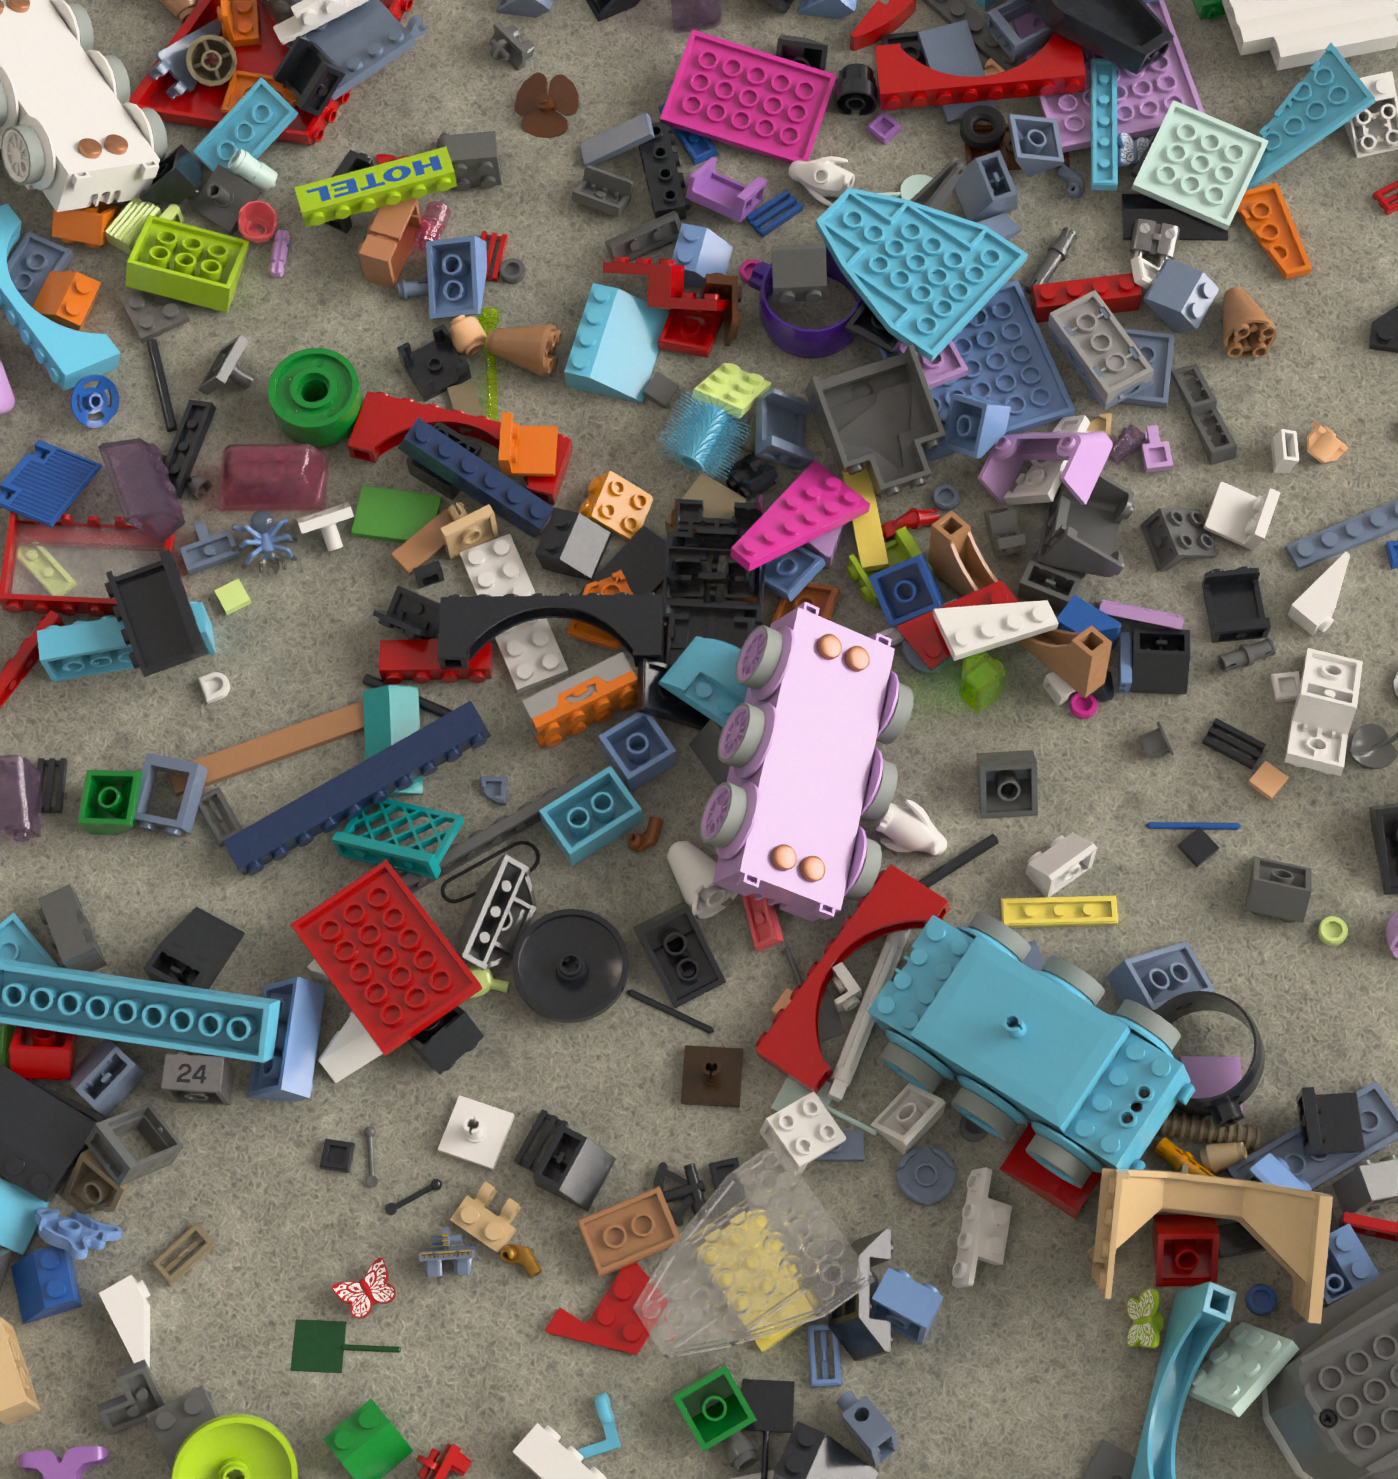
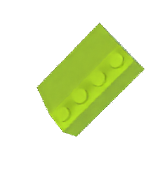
M149 215L127 261L125 286L227 313L239 282L250 241Z

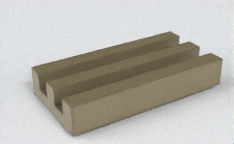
M196 1222L151 1264L172 1286L217 1244ZM198 1232L200 1236L191 1245L184 1249L165 1268L161 1266L162 1263ZM204 1241L207 1242L171 1276L168 1274Z

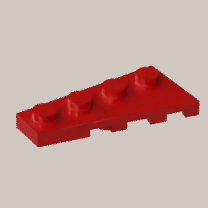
M1000 580L939 608L1017 603L1019 601ZM933 610L896 626L897 631L930 671L952 656L932 615Z

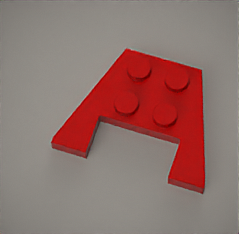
M636 1262L619 1270V1274L587 1323L582 1322L559 1307L546 1327L545 1332L549 1335L560 1336L637 1356L670 1303Z

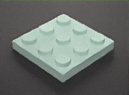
M1241 1322L1240 1325L1231 1330L1229 1337L1220 1347L1211 1352L1209 1359L1197 1370L1188 1395L1239 1418L1299 1351V1348L1293 1340Z

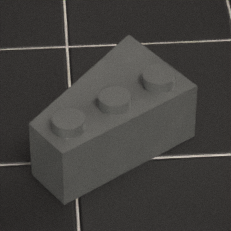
M70 884L38 898L41 905L38 913L43 924H48L51 933L48 936L54 949H58L60 955L58 960L62 968L93 972L107 965L78 896Z

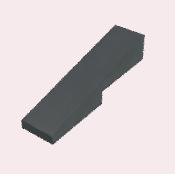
M1197 364L1172 370L1171 374L1210 465L1236 458L1237 444L1216 408L1217 400ZM1186 374L1194 376L1186 380L1181 379Z

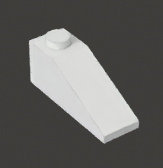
M1345 552L1291 605L1288 616L1312 636L1319 630L1325 632L1334 621L1331 617L1336 608L1350 558L1348 552Z
M130 1275L101 1291L99 1295L133 1362L136 1363L145 1359L150 1369V1305L146 1298L151 1295L143 1280L137 1282Z

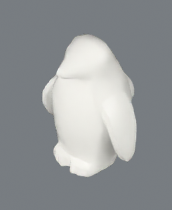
M836 156L821 157L812 161L797 160L790 165L788 171L789 177L802 184L816 201L829 207L832 203L825 197L839 198L848 188L853 187L855 181L853 173L835 165L836 163H846L848 160Z
M911 800L905 801L910 809L890 803L887 810L878 819L876 830L890 838H881L880 842L896 852L921 851L927 852L932 856H939L947 848L945 837L938 832L924 809Z

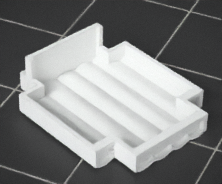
M1222 0L1240 56L1270 50L1277 71L1314 64L1315 61H1319L1326 52L1325 49L1330 43L1345 58L1396 48L1398 42V0Z

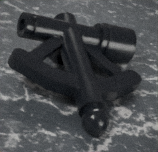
M665 1162L659 1164L654 1178V1188L660 1186L667 1205L669 1202L687 1197L676 1213L668 1205L676 1226H682L683 1219L681 1217L690 1205H692L697 1223L713 1218L711 1202L704 1198L705 1185L703 1180H699L695 1163L684 1166L687 1180L669 1171L668 1165ZM665 1176L684 1186L664 1191L663 1182Z

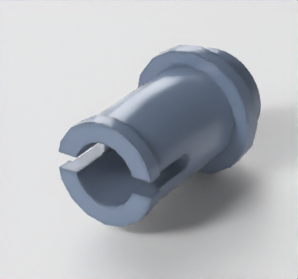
M402 279V282L397 283L399 298L407 300V297L429 296L428 279L405 282V279Z

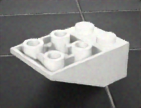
M1392 71L1360 78L1374 96L1376 103L1344 124L1356 158L1398 150V100Z

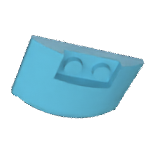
M696 636L659 681V685L724 727L727 718L734 708L745 702L748 687L736 681V663L741 649L724 641Z

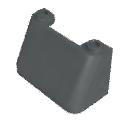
M1100 473L1087 504L1081 505L1062 482L1053 502H1048L1037 560L1053 568L1108 578L1113 575L1117 576L1125 565V561H1123L1124 555L1119 551L1114 552L1118 524L1123 519H1128L1134 510V505H1132L1134 493Z

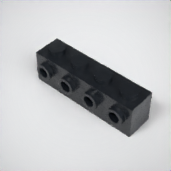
M665 121L652 123L655 138L638 145L654 217L656 219L676 211L679 219L684 220L686 219V210L690 209L689 199L685 198L686 194L682 192V188H685L683 173H678L677 167H680L678 152H673L672 146H675L674 134L672 130L668 131Z

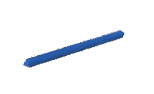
M1149 822L1145 825L1149 829L1195 830L1199 827L1202 830H1238L1242 827L1239 823Z

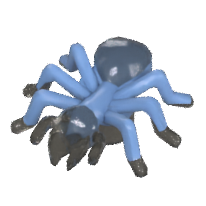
M260 510L252 515L250 527L248 525L242 527L232 525V530L237 532L246 531L253 536L252 540H244L239 545L232 547L233 552L241 550L247 545H252L255 549L241 565L242 569H245L256 555L264 553L263 558L258 563L260 574L263 573L262 564H264V569L269 576L271 568L276 575L280 567L279 561L282 564V569L286 570L284 558L279 557L273 552L274 550L285 552L292 561L297 560V557L292 554L290 548L274 544L283 540H288L291 543L298 542V538L292 537L290 534L276 537L278 530L289 522L287 517L280 520L273 528L274 519L269 512Z

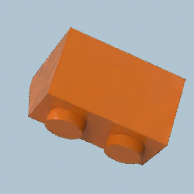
M99 201L98 206H95L92 202L87 208L56 212L53 208L52 237L61 238V241L64 243H76L78 241L85 243V246L90 248H100L101 245L108 242L104 231L118 216L122 205L106 204Z
M50 271L32 308L61 326L81 331L97 299L101 282L76 271Z

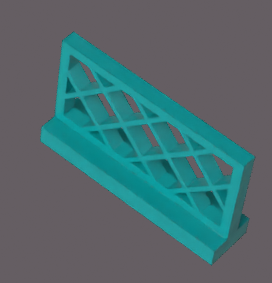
M386 799L382 803L374 805L381 807L380 811L366 816L365 813L370 805L367 806L359 816L350 819L343 832L336 831L331 839L340 857L376 866L387 859L394 870L437 880L441 873L439 864L463 825L464 819L461 815ZM398 811L405 813V816L391 822L388 818V815ZM385 817L386 824L371 830L370 823ZM420 817L429 818L430 821L416 827L412 824L413 820ZM446 822L452 823L449 829L438 833L436 826ZM409 823L411 829L395 835L393 829ZM367 826L368 832L358 836L353 835L356 829ZM433 828L435 835L419 841L418 834ZM388 831L392 834L391 838L384 841L375 840L376 836ZM413 836L415 837L416 843L407 847L399 845V842ZM439 842L440 844L435 853L423 850V848Z

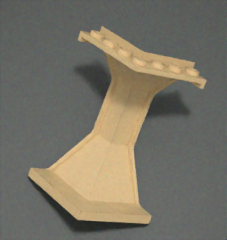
M1102 1168L1095 1245L1087 1251L1092 1259L1091 1278H1093V1282L1098 1286V1290L1101 1291L1104 1298L1111 1299L1116 1249L1158 1212L1232 1219L1238 1221L1291 1275L1293 1281L1291 1307L1307 1322L1321 1324L1333 1196L1326 1193L1234 1178L1164 1170Z

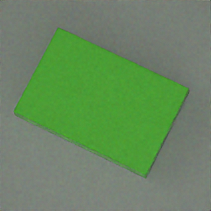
M362 485L351 534L354 537L405 543L439 514L442 497L439 495Z

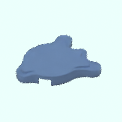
M45 1207L37 1209L34 1220L38 1225L40 1237L50 1245L66 1250L74 1259H86L88 1249L103 1250L106 1241L120 1240L122 1235V1229L119 1226L100 1223L76 1211H73L72 1217L59 1216L60 1210Z

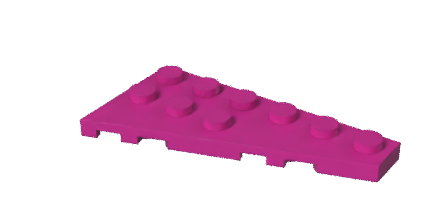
M814 460L731 548L730 556L747 571H751L868 513L870 503Z

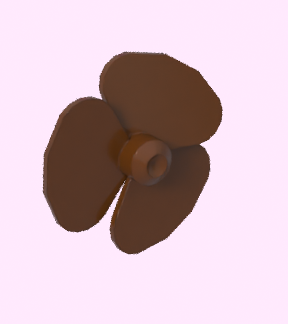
M539 72L534 73L523 82L516 96L515 111L518 115L524 117L521 123L522 129L535 137L552 138L564 134L568 130L569 124L567 119L561 114L572 116L577 112L579 108V94L574 83L565 75L554 76L550 81L548 91L546 76Z

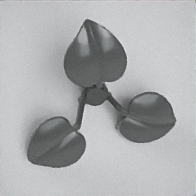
M1398 672L1396 673L1392 683L1393 693L1397 700ZM1366 724L1361 726L1354 733L1349 751L1351 758L1361 766L1370 769L1389 766L1397 757V751L1391 743L1398 739V732L1388 738L1386 731L1378 725Z

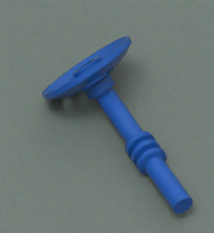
M97 374L88 375L82 378L75 387L71 388L73 390L70 399L71 410L81 424L87 427L99 428L108 424L111 418L116 415L119 408V393L115 384L109 378ZM91 381L99 382L96 388L89 387L85 389L83 387L84 384ZM106 389H108V392L110 394L109 407H107V395L104 391ZM77 396H78L77 402H78V407H79V409H80V412L78 411L77 405H76V398H77ZM100 411L103 415L100 419L88 420V413L95 414Z

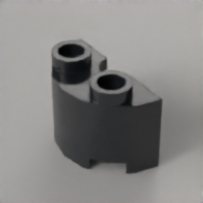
M751 454L731 465L732 469L728 467L726 468L727 470H724L728 477V480H726L727 487L736 493L739 492L747 501L752 500L757 494H761L775 485V479L778 478L775 467L768 463L762 465L759 458Z

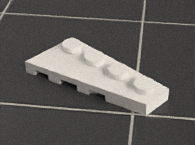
M1086 415L1063 417L1052 432H1086L1090 421ZM1031 460V468L1026 474L1021 473L1015 481L1017 483L1016 488L1013 492L1008 491L1003 497L1004 501L1009 505L1053 502L1062 483L1060 476L1068 460Z

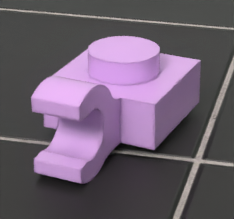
M1157 425L1146 426L1147 432H1144L1146 444H1142L1140 448L1145 473L1172 470L1173 460L1169 441L1160 442Z

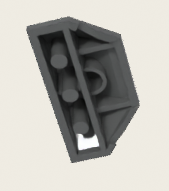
M504 854L480 882L458 933L460 958L482 970L513 959L516 945L528 928L537 907L528 866Z

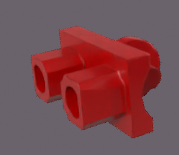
M448 1443L437 1463L435 1461L440 1452L432 1448L427 1458L418 1455L416 1461L423 1466L417 1476L421 1479H426L430 1470L432 1472L428 1479H445L449 1470L464 1476L471 1461L464 1454L460 1453V1447Z

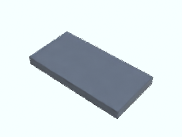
M967 20L918 32L917 37L927 67L955 76H985ZM993 100L940 105L947 125L960 122L964 113L972 107L986 105L996 108Z

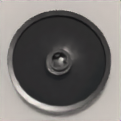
M563 909L542 916L525 930L514 951L512 970L520 996L533 1011L553 1021L577 1023L601 1015L617 1001L627 982L629 960L621 935L606 919L586 910Z

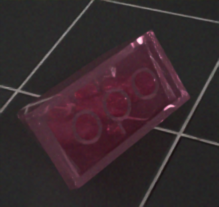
M310 444L228 445L223 450L221 458L218 511L325 510L328 459L320 450Z

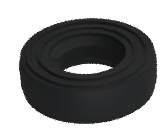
M980 105L972 107L964 113L960 121L962 140L966 145L976 150L995 148L1002 142L1006 133L1004 116L1000 111L991 106ZM978 121H987L992 125L993 130L989 134L980 135L974 131L973 125Z

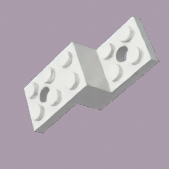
M1307 649L1300 690L1291 716L1284 762L1297 767L1318 770L1324 774L1342 775L1348 734L1358 704L1363 661L1315 649Z

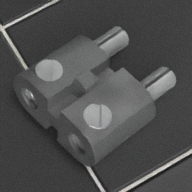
M1136 219L1129 251L1134 254L1133 258L1137 256L1142 258L1148 255L1154 256L1153 258H1159L1158 268H1161L1165 259L1174 260L1180 228L1166 223L1156 224V221Z

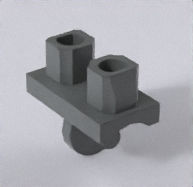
M497 22L493 25L494 34L489 43L492 47L490 55L494 60L504 58L519 71L524 67L525 60L533 56L534 45L529 40L520 42L518 40L520 34L514 25L505 27L501 22Z

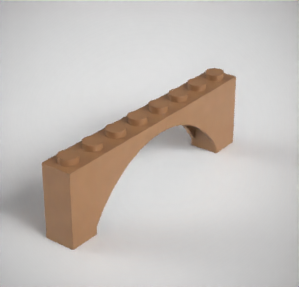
M950 511L931 525L928 563L935 574L964 597L998 580L983 559L971 534V526L953 511ZM1092 625L1083 632L1055 629L1017 641L1084 698L1105 683L1112 642Z

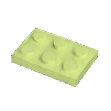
M723 363L694 388L692 396L694 395L697 400L702 402L698 398L700 397L706 404H711L712 401L713 405L716 406L718 401V407L720 406L724 411H728L726 412L727 414H741L732 415L738 416L737 418L740 419L756 404V398L770 389L771 382L764 380L759 374L745 372L735 364Z

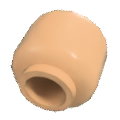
M460 315L452 320V326L448 331L452 344L458 353L471 356L485 347L484 342L487 335L476 317Z

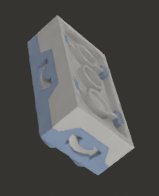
M1096 290L1050 313L1047 331L1104 410L1150 387L1153 368Z

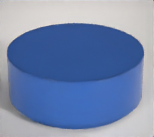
M1256 1284L1246 1293L1245 1303L1253 1314L1265 1316L1274 1310L1277 1304V1296L1268 1285Z

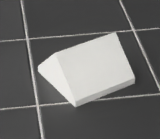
M909 1083L870 1126L904 1155L944 1114L946 1103L942 1098Z

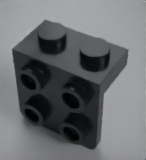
M397 586L388 611L374 610L373 616L379 618L378 623L392 629L394 627L398 629L403 628L402 633L414 639H427V637H437L439 633L440 603L402 586Z

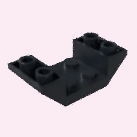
M884 1229L855 1240L829 1266L828 1327L854 1361H864L891 1352L893 1343L891 1321L869 1318L872 1308V1301L870 1299L872 1270L870 1267L891 1260L893 1252L891 1229Z

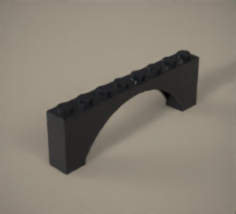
M618 592L614 595H601L600 593L573 595L571 593H562L559 596H547L542 593H536L531 596H519L516 594L490 596L488 594H479L476 597H464L453 594L449 597H441L437 658L441 669H469V662L492 639L514 626L545 618L572 619L601 629L616 639L634 658L635 667H638V660L643 657L663 663V594L645 592L643 594L630 595L625 592Z

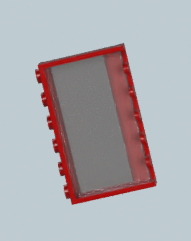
M10 511L0 580V604L2 609L10 613L33 611L43 615L48 614L50 610L68 616H74L77 613L89 614L94 617L115 615L113 606H116L117 603L115 598L110 599L104 583L109 582L106 572L112 571L114 576H119L161 561L159 552L170 549L173 556L177 532L174 518L168 517L167 527H155L151 518H143L142 526L128 525L126 518L121 516L115 517V525L101 524L99 517L95 515H89L87 523H74L71 515L63 514L60 517V522H56L51 528L36 521L19 520L18 515Z

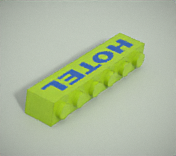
M442 147L297 186L294 189L305 227L319 226L324 222L335 219H345L350 215L361 212H370L383 206L396 205L409 199L422 198L431 193L444 192L450 188L457 187L447 147Z

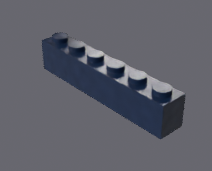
M419 417L398 447L399 450L482 505L486 506L489 504L494 513L533 538L540 533L554 511V507Z

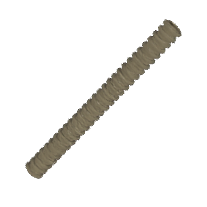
M1174 1110L1172 1113H1169L1158 1130L1160 1135L1163 1136L1165 1133H1168L1169 1137L1178 1135L1179 1139H1183L1185 1136L1190 1141L1193 1138L1197 1139V1142L1206 1140L1207 1144H1211V1141L1215 1142V1144L1243 1142L1246 1151L1252 1149V1152L1260 1149L1263 1134L1260 1126H1257L1255 1129L1250 1124L1244 1127L1242 1123L1238 1122L1237 1125L1216 1128L1212 1117L1209 1120L1205 1119V1116L1196 1118V1115L1193 1114L1190 1117L1185 1112L1179 1115Z

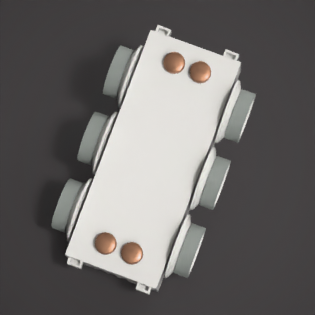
M0 0V149L3 164L10 179L15 184L25 185L27 190H42L56 212L87 208L92 202L95 206H98L99 201L110 204L114 199L117 202H124L139 198L143 190L151 187L153 179L157 175L159 163L166 156L167 134L165 126L154 109H140L136 104L129 102L130 82L123 63L116 56H103L99 51L93 50V27L86 10L79 4H67L64 0Z

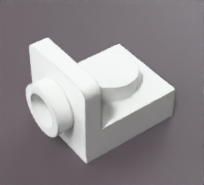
M841 962L832 968L834 978L831 981L840 994L845 992V994L834 1000L835 1009L837 1012L843 1009L847 1012L854 1009L860 1003L859 999L862 998V991Z

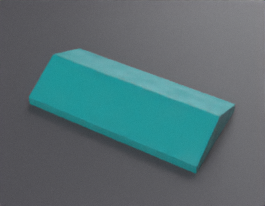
M386 685L363 691L365 760L421 729L418 687ZM423 776L413 780V784L410 787L401 791L397 789L390 793L388 797L423 795Z

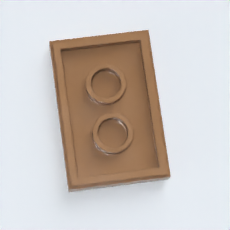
M660 1186L576 1221L599 1278L683 1243Z

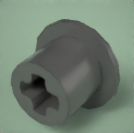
M1156 722L1158 725L1157 729L1139 736L1149 759L1167 751L1170 752L1171 756L1174 755L1160 722Z

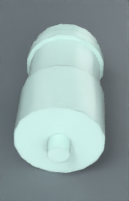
M238 149L228 163V168L231 172L245 179L249 184L259 189L262 194L275 187L277 172L263 162L253 158L249 152Z

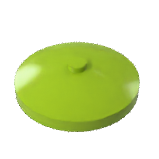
M228 1414L203 1423L188 1435L175 1456L171 1479H298V1469L289 1441L276 1426L257 1416Z

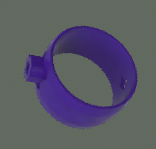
M827 247V277L843 284L852 293L857 302L853 311L845 319L833 326L822 329H802L787 324L774 314L767 303L773 293L772 263L770 265L763 261L757 263L749 279V286L759 291L760 318L766 334L778 348L796 357L815 359L831 356L847 347L856 337L855 334L847 331L845 326L864 301L842 274Z

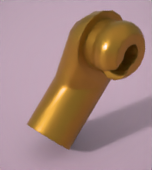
M508 1244L501 1249V1260L505 1263L523 1266L529 1279L542 1273V1269L530 1248Z

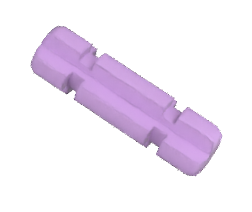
M277 230L275 232L274 240L276 241L273 243L272 262L269 267L271 277L281 278L284 275L285 268L283 266L286 264L287 244H289L290 240L287 230Z

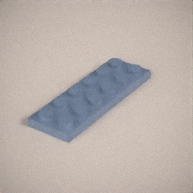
M1374 1081L1356 1092L1365 1146L1363 1152L1304 1156L1300 1126L1247 1156L1246 1160L1227 1168L1226 1173L1230 1178L1243 1180L1249 1169L1270 1152L1274 1157L1282 1158L1288 1164L1289 1171L1297 1179L1299 1177L1304 1179L1313 1191L1350 1169L1356 1163L1365 1160L1397 1141L1398 1111L1378 1082Z

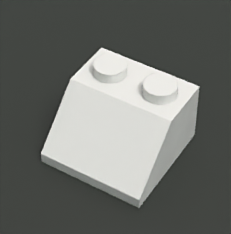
M1073 832L1066 837L1061 835L1050 844V849L1044 853L1039 851L1030 857L1027 861L1029 864L1027 865L1026 874L1045 897H1051L1092 867L1097 851L1094 843Z

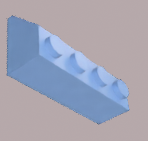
M294 977L264 986L263 998L280 1000L274 1058L264 1063L252 1062L247 1098L293 1102L310 1098L313 1089L314 1066L317 1061L318 1038L321 1033L322 1010L325 1005V985L301 977Z

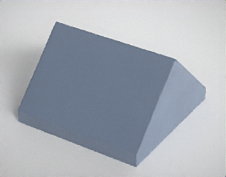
M1015 114L1008 115L1015 161L1028 177L1063 165L1064 157L1057 119Z

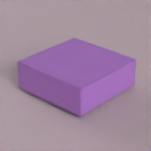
M884 111L866 126V131L883 145L887 144L902 130V125Z

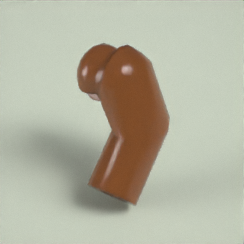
M650 817L646 832L636 833V835L632 833L628 838V845L631 849L642 852L656 845L663 820L658 817Z

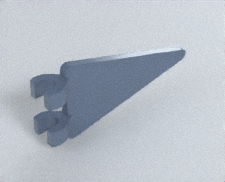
M218 18L156 54L159 62L150 69L148 74L154 80H157L159 76L162 77L169 71L177 80L166 90V94L172 100L177 95H182L185 90L187 92L194 90L198 81L188 71L186 63L187 51L192 42L203 35L213 34L219 36L222 22H219Z

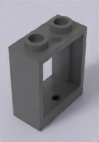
M150 1103L96 1123L85 1140L86 1145L119 1187L171 1165L183 1148L177 1136L174 1135ZM137 1128L156 1153L136 1161L117 1136Z

